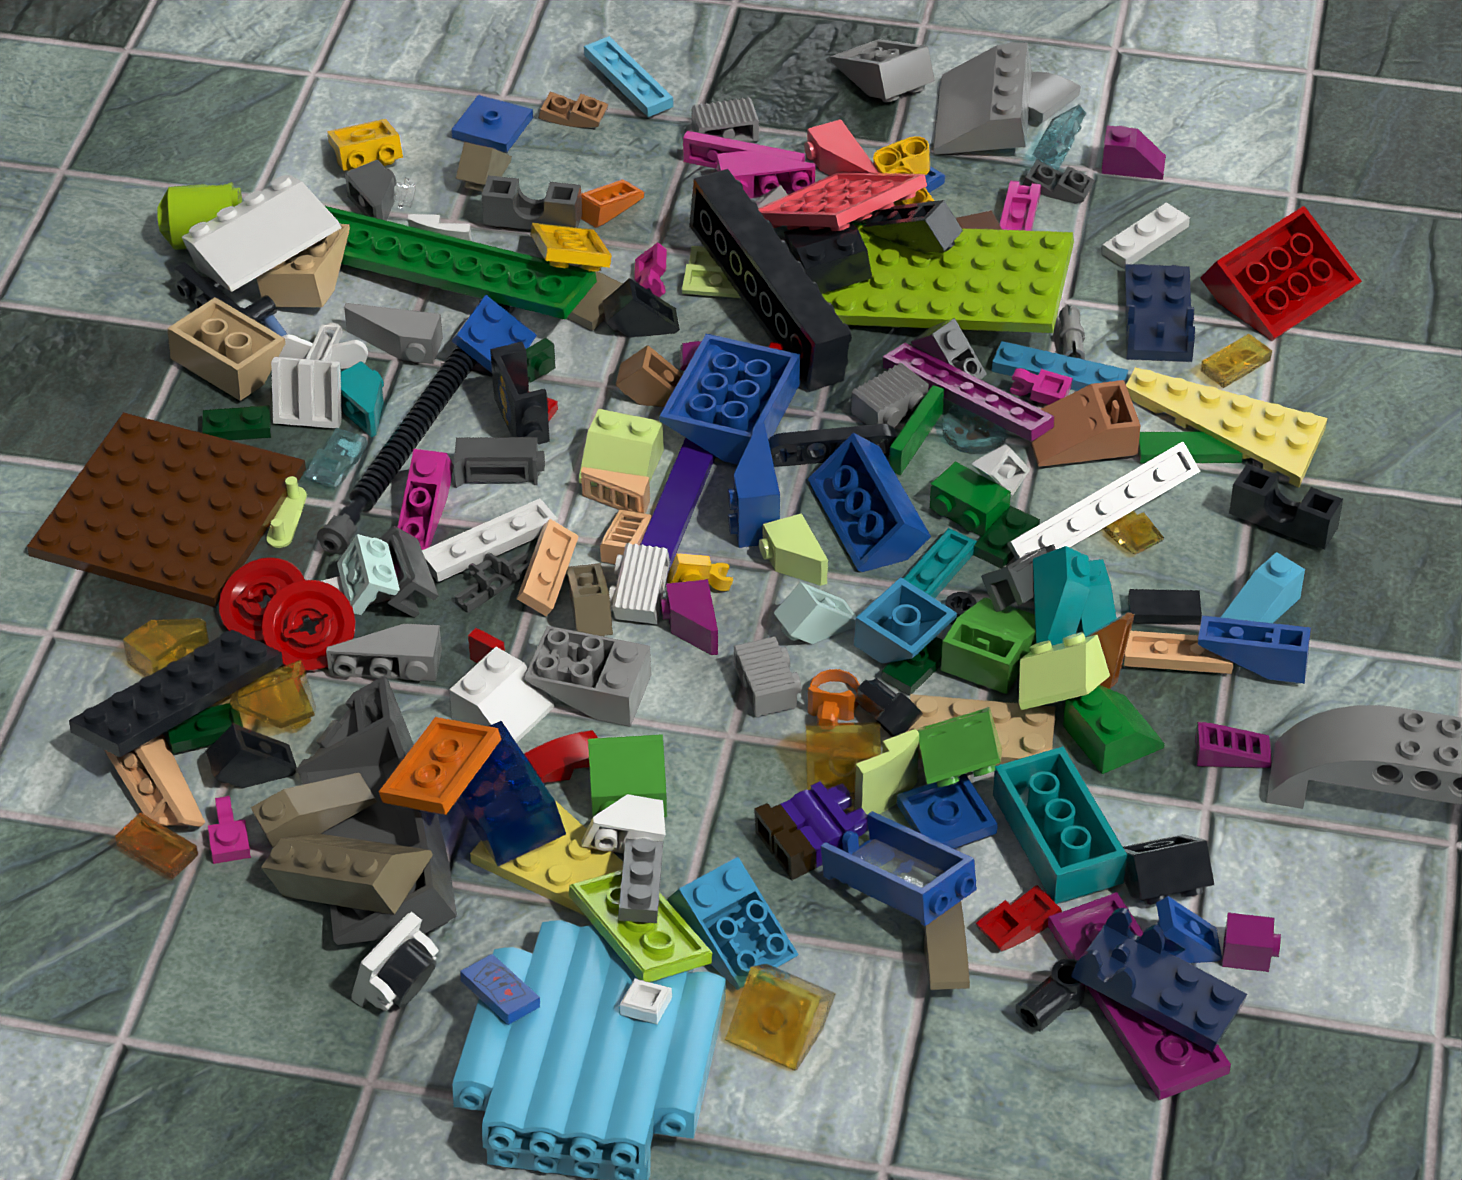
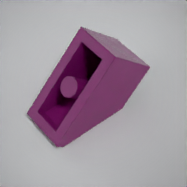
M1107 125L1101 174L1163 180L1166 155L1138 128Z
M708 579L666 584V598L660 599L662 620L669 619L671 634L710 655H718V627Z

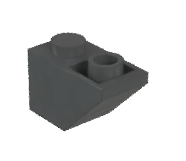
M955 318L932 326L911 341L913 347L980 380L987 375Z

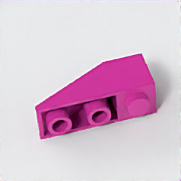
M748 150L717 154V172L728 169L734 178L741 182L749 198L761 197L780 185L787 194H791L815 183L814 163Z
M413 449L398 528L416 537L421 549L425 550L432 543L445 507L454 465L447 453Z

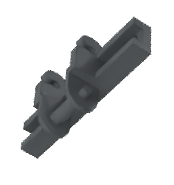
M525 551L510 561L503 557L498 559L488 552L485 555L486 560L479 565L471 563L468 566L469 574L477 582L455 595V603L465 612L469 613L525 577L530 563V559ZM525 564L519 569L517 568L518 565ZM490 566L497 573L487 578L483 570ZM493 581H500L503 583L499 587H496L494 584L490 585ZM467 598H472L466 603L463 602Z

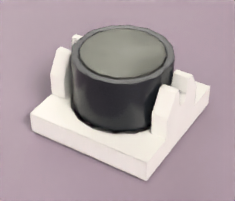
M413 912L408 913L361 961L351 995V1000L361 1008L368 1001L375 1007L388 1011L393 1004L402 1008L417 995L432 975L437 963L435 955L439 950L430 938L419 931L422 919Z

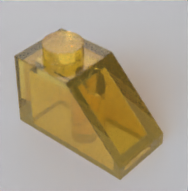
M201 618L148 621L125 637L123 643L127 663L145 677L166 667L170 662L177 661L193 652L197 647L209 643L206 622Z

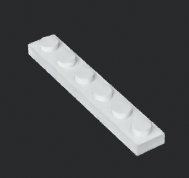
M1181 442L1007 544L1016 559L1021 558L1027 552L1054 544L1056 549L1064 546L1070 548L1197 474L1200 470L1184 442Z

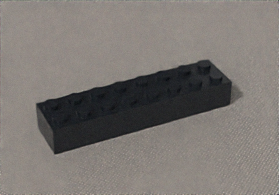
M728 169L694 178L689 227L721 268L723 274L774 343L783 344L787 352L800 354V380L810 392L844 381L845 369L848 365L849 343L852 340L848 325L843 324L835 313L833 305L825 300L819 291L818 285L811 281L805 273L801 262L796 261L790 253L786 242L778 237L771 222L763 217L758 210L756 202L749 198L741 182L736 180Z

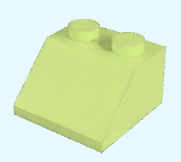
M598 409L587 433L579 483H582V467L649 477L650 483L664 451L663 423L658 420ZM591 481V486L597 487V483Z
M1081 632L1063 638L1064 643L1052 645L1051 641H1043L1030 646L1031 651L1020 659L1019 705L1021 710L1088 695L1110 676L1098 635L1085 637L1084 633Z

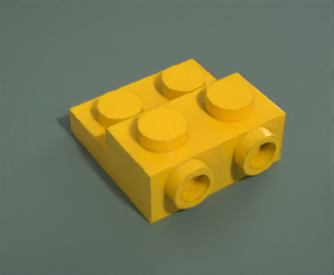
M387 119L327 131L328 142L335 150L337 163L343 171L353 170L377 159L383 166L395 163V159L403 158L399 133Z

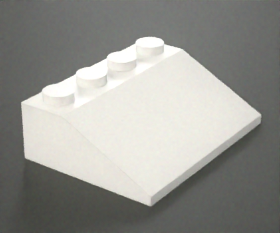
M283 175L274 179L268 188L248 194L244 201L235 207L229 206L220 210L217 213V217L207 223L201 222L192 226L189 229V233L182 236V239L197 269L232 292L342 227L301 180L292 175Z

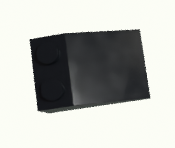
M849 222L850 227L840 231H831L830 227L809 230L808 226L784 232L796 261L801 262L805 273L811 281L818 285L821 294L873 278L867 248L859 230L852 222Z

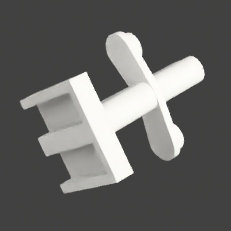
M336 323L321 325L313 343L290 334L282 336L285 338V345L279 357H274L271 361L273 423L339 429L341 425L340 369L349 368L360 361L365 363L368 357L366 345L359 340L339 343L343 331L341 326ZM327 330L335 331L333 337L327 334Z

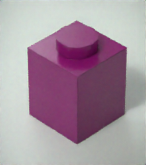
M1228 913L1224 932L1222 967L1269 972L1271 957H1279L1281 934L1274 933V918Z

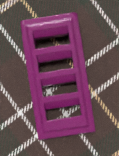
M1197 722L1195 735L1197 766L1271 768L1272 759L1269 735L1213 723ZM1238 746H1245V751L1239 750ZM1253 747H1260V754L1253 753Z

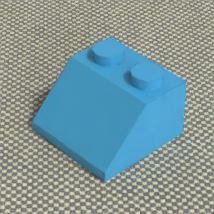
M900 577L856 617L854 646L880 663L912 659L957 617V613Z

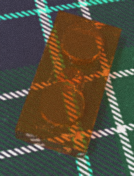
M141 812L115 835L117 846L172 879L198 856L195 844Z

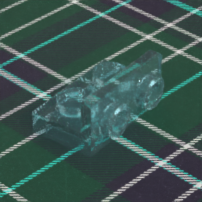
M1078 104L1052 118L1032 155L1038 161L1058 171L1075 141L1074 136L1082 128L1080 124L1087 114L1084 109Z

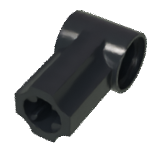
M877 678L870 681L865 680L857 688L858 694L855 701L862 709L872 715L876 722L892 737L907 732L923 715L921 710L901 692L896 694Z
M1067 958L1056 962L1052 967L1051 975L1016 1004V1013L1022 1020V1024L1032 1032L1034 1030L1041 1032L1064 1011L1074 1010L1083 1003L1085 984L1071 977L1077 960Z

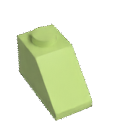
M802 513L763 524V539L759 540V548L762 557L765 560L769 559L775 572L820 586L827 584L828 559Z

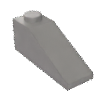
M345 303L344 311L347 332L400 360L434 364L443 339L441 314Z

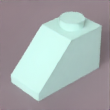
M802 582L794 588L774 612L782 624L780 627L781 631L793 641L800 639L810 644L855 628L857 617L844 599Z

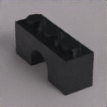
M1247 463L1233 484L1229 514L1325 550L1338 529L1343 498L1311 487L1302 502L1291 501L1279 491V475Z

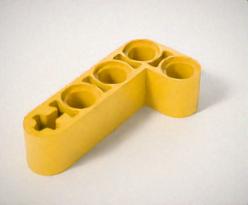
M920 136L908 137L877 150L873 156V164L880 173L927 175L930 171L929 143ZM924 187L916 191V196L913 198L894 201V206L931 202L934 199Z

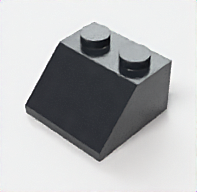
M1181 834L1123 846L1127 853L1124 882L1130 896L1144 900L1146 905L1156 904L1165 898L1166 895L1180 892L1181 897L1200 895L1203 893V887L1214 885L1208 845L1205 839Z

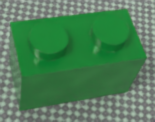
M955 461L931 483L930 509L982 537L1010 507L1011 491Z

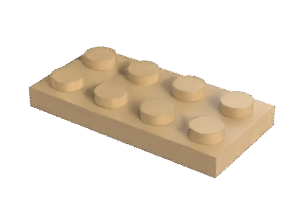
M910 694V700L921 710L923 715L908 731L914 729L918 731L920 727L990 707L1002 746L1001 763L996 764V766L1052 750L1055 720L1054 706L1041 705L1021 710L1019 703ZM919 744L918 759H921V760H922V755H921V750H920V744Z

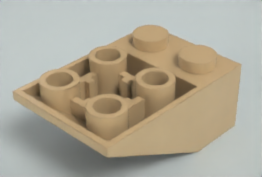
M340 224L341 229L256 277L261 298L264 295H268L274 301L276 307H323L335 290L350 230L349 224Z

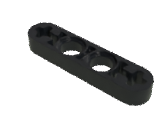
M874 424L779 433L771 436L768 441L774 465L794 466L824 463L852 433L880 446L885 457L890 456V446L897 438L896 431L888 424ZM814 443L824 444L819 450L807 449Z

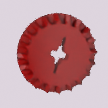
M260 558L243 565L228 579L220 595L219 611L224 625L229 631L234 630L256 641L265 643L262 632V620L266 607L262 608L258 602L263 601L265 595L272 599L285 586L305 580L304 576L295 565L280 558Z
M302 580L285 586L272 597L263 615L262 632L266 645L282 652L283 664L286 667H291L298 671L309 670L315 672L321 668H328L327 647L353 639L355 636L356 620L349 600L336 587L323 581ZM305 618H309L312 622H319L315 626L316 633L309 635L307 631L301 632L299 630L304 626L303 620Z

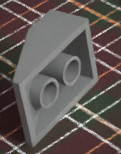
M877 39L830 56L831 63L868 96L881 98L883 102L897 100L900 98L899 94L904 92L914 93L922 91L924 85L935 81L928 46Z

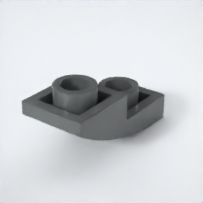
M1036 160L1022 185L1041 184V195L1062 201L1083 203L1095 180L1070 166L1066 168L1064 173H1061L1051 166Z

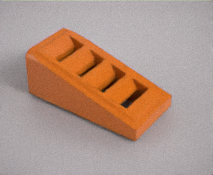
M623 179L581 194V219L595 228L599 227L643 199L645 192Z

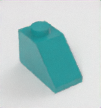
M360 361L341 372V411L370 437L377 435L384 404L382 390L384 382L376 370H371Z

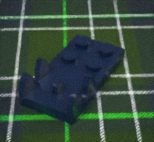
M1125 264L1126 360L1192 362L1195 326H1193L1194 307H1191L1190 266Z
M1127 908L1116 909L1109 916L1086 952L1077 961L1071 977L1213 1052L1243 1006L1247 993L1163 950L1165 937L1162 929L1157 924L1146 928L1142 936L1133 934L1130 929L1132 918Z

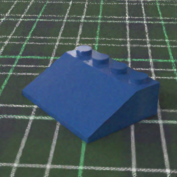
M705 334L662 410L659 421L722 461L738 465L758 423H765L768 439L774 435L800 385V354Z

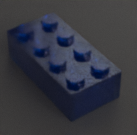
M502 720L488 725L489 727L498 728L501 741L457 799L458 804L497 866L566 835L555 800Z

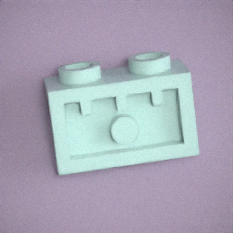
M357 534L337 562L344 594L349 600L354 613L362 615L367 606L376 599L378 591L396 595L400 588L388 544L378 538Z

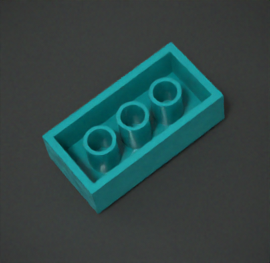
M1063 746L995 766L993 797L1049 897L1056 904L1124 883L1127 853Z

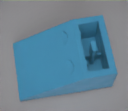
M739 857L684 885L667 899L671 906L712 951L711 965L737 990L799 955Z

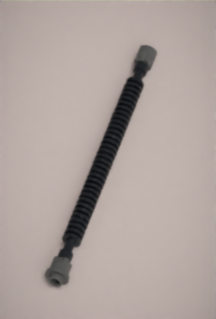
M497 303L508 313H512L516 308ZM458 346L447 358L349 494L351 504L344 507L338 516L333 515L328 524L321 526L317 532V538L325 551L335 554H342L350 545V539L357 531L358 527L356 525L361 519L360 513L372 510L410 457L413 449L420 443L477 363L475 359Z

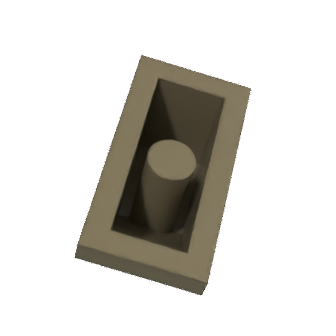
M464 142L456 179L466 182L464 188L483 192L488 175L502 177L511 163L512 156L494 148Z

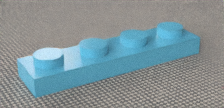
M610 36L584 46V56L647 117L673 107V97Z

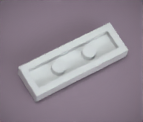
M1165 203L1102 245V255L1125 269V264H1134L1188 228L1190 217L1170 204Z

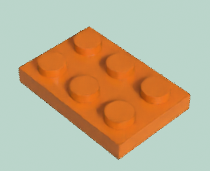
M435 717L379 790L382 802L446 815L501 741L498 728Z

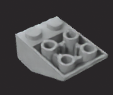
M547 626L525 674V681L595 720L631 727L652 675L650 646Z

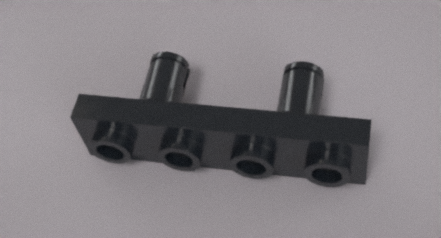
M183 262L174 268L177 279L175 287L178 293L184 299L188 298L196 304L197 308L216 297L260 324L261 321L277 313L276 305L268 295H264L255 303L243 308L221 292L225 289L224 286L208 276H201L187 263Z

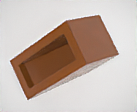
M1129 612L1085 636L1098 635L1110 676L1100 685L1111 689L1119 679L1135 615Z

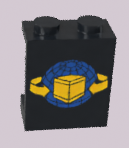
M523 342L490 349L494 399L511 436L537 437L538 445L550 442L547 392L545 388L528 392L527 354Z

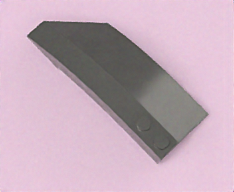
M384 675L353 692L345 703L349 708L339 722L338 720H332L316 742L320 748L310 758L303 759L296 768V771L300 775L302 785L359 772L377 801L375 804L321 834L427 849L432 852L433 856L395 915L330 904L333 940L337 945L384 939L411 912L422 919L419 931L423 934L436 927H441L457 917L450 866L437 813L383 803L379 794V790L414 745L390 683Z

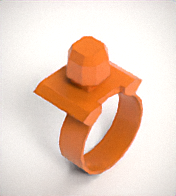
M829 669L817 674L810 683L807 712L812 716H817V723L821 728L832 729L837 725L838 720L849 721L854 719V710L858 706V703L855 701L857 694L855 696L851 690L842 693H830L818 688L823 683L839 681L851 686L858 694L857 688L860 684L857 678L847 671Z

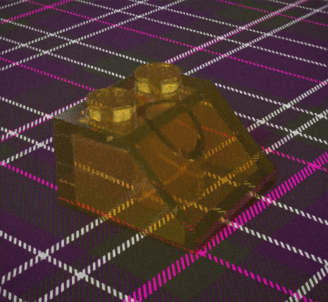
M878 722L804 724L807 790H811V785L821 781L826 789L843 783L849 791L851 798L855 799L856 763L881 755L880 724Z
M769 964L751 966L725 1041L796 1071L823 1031L836 993Z

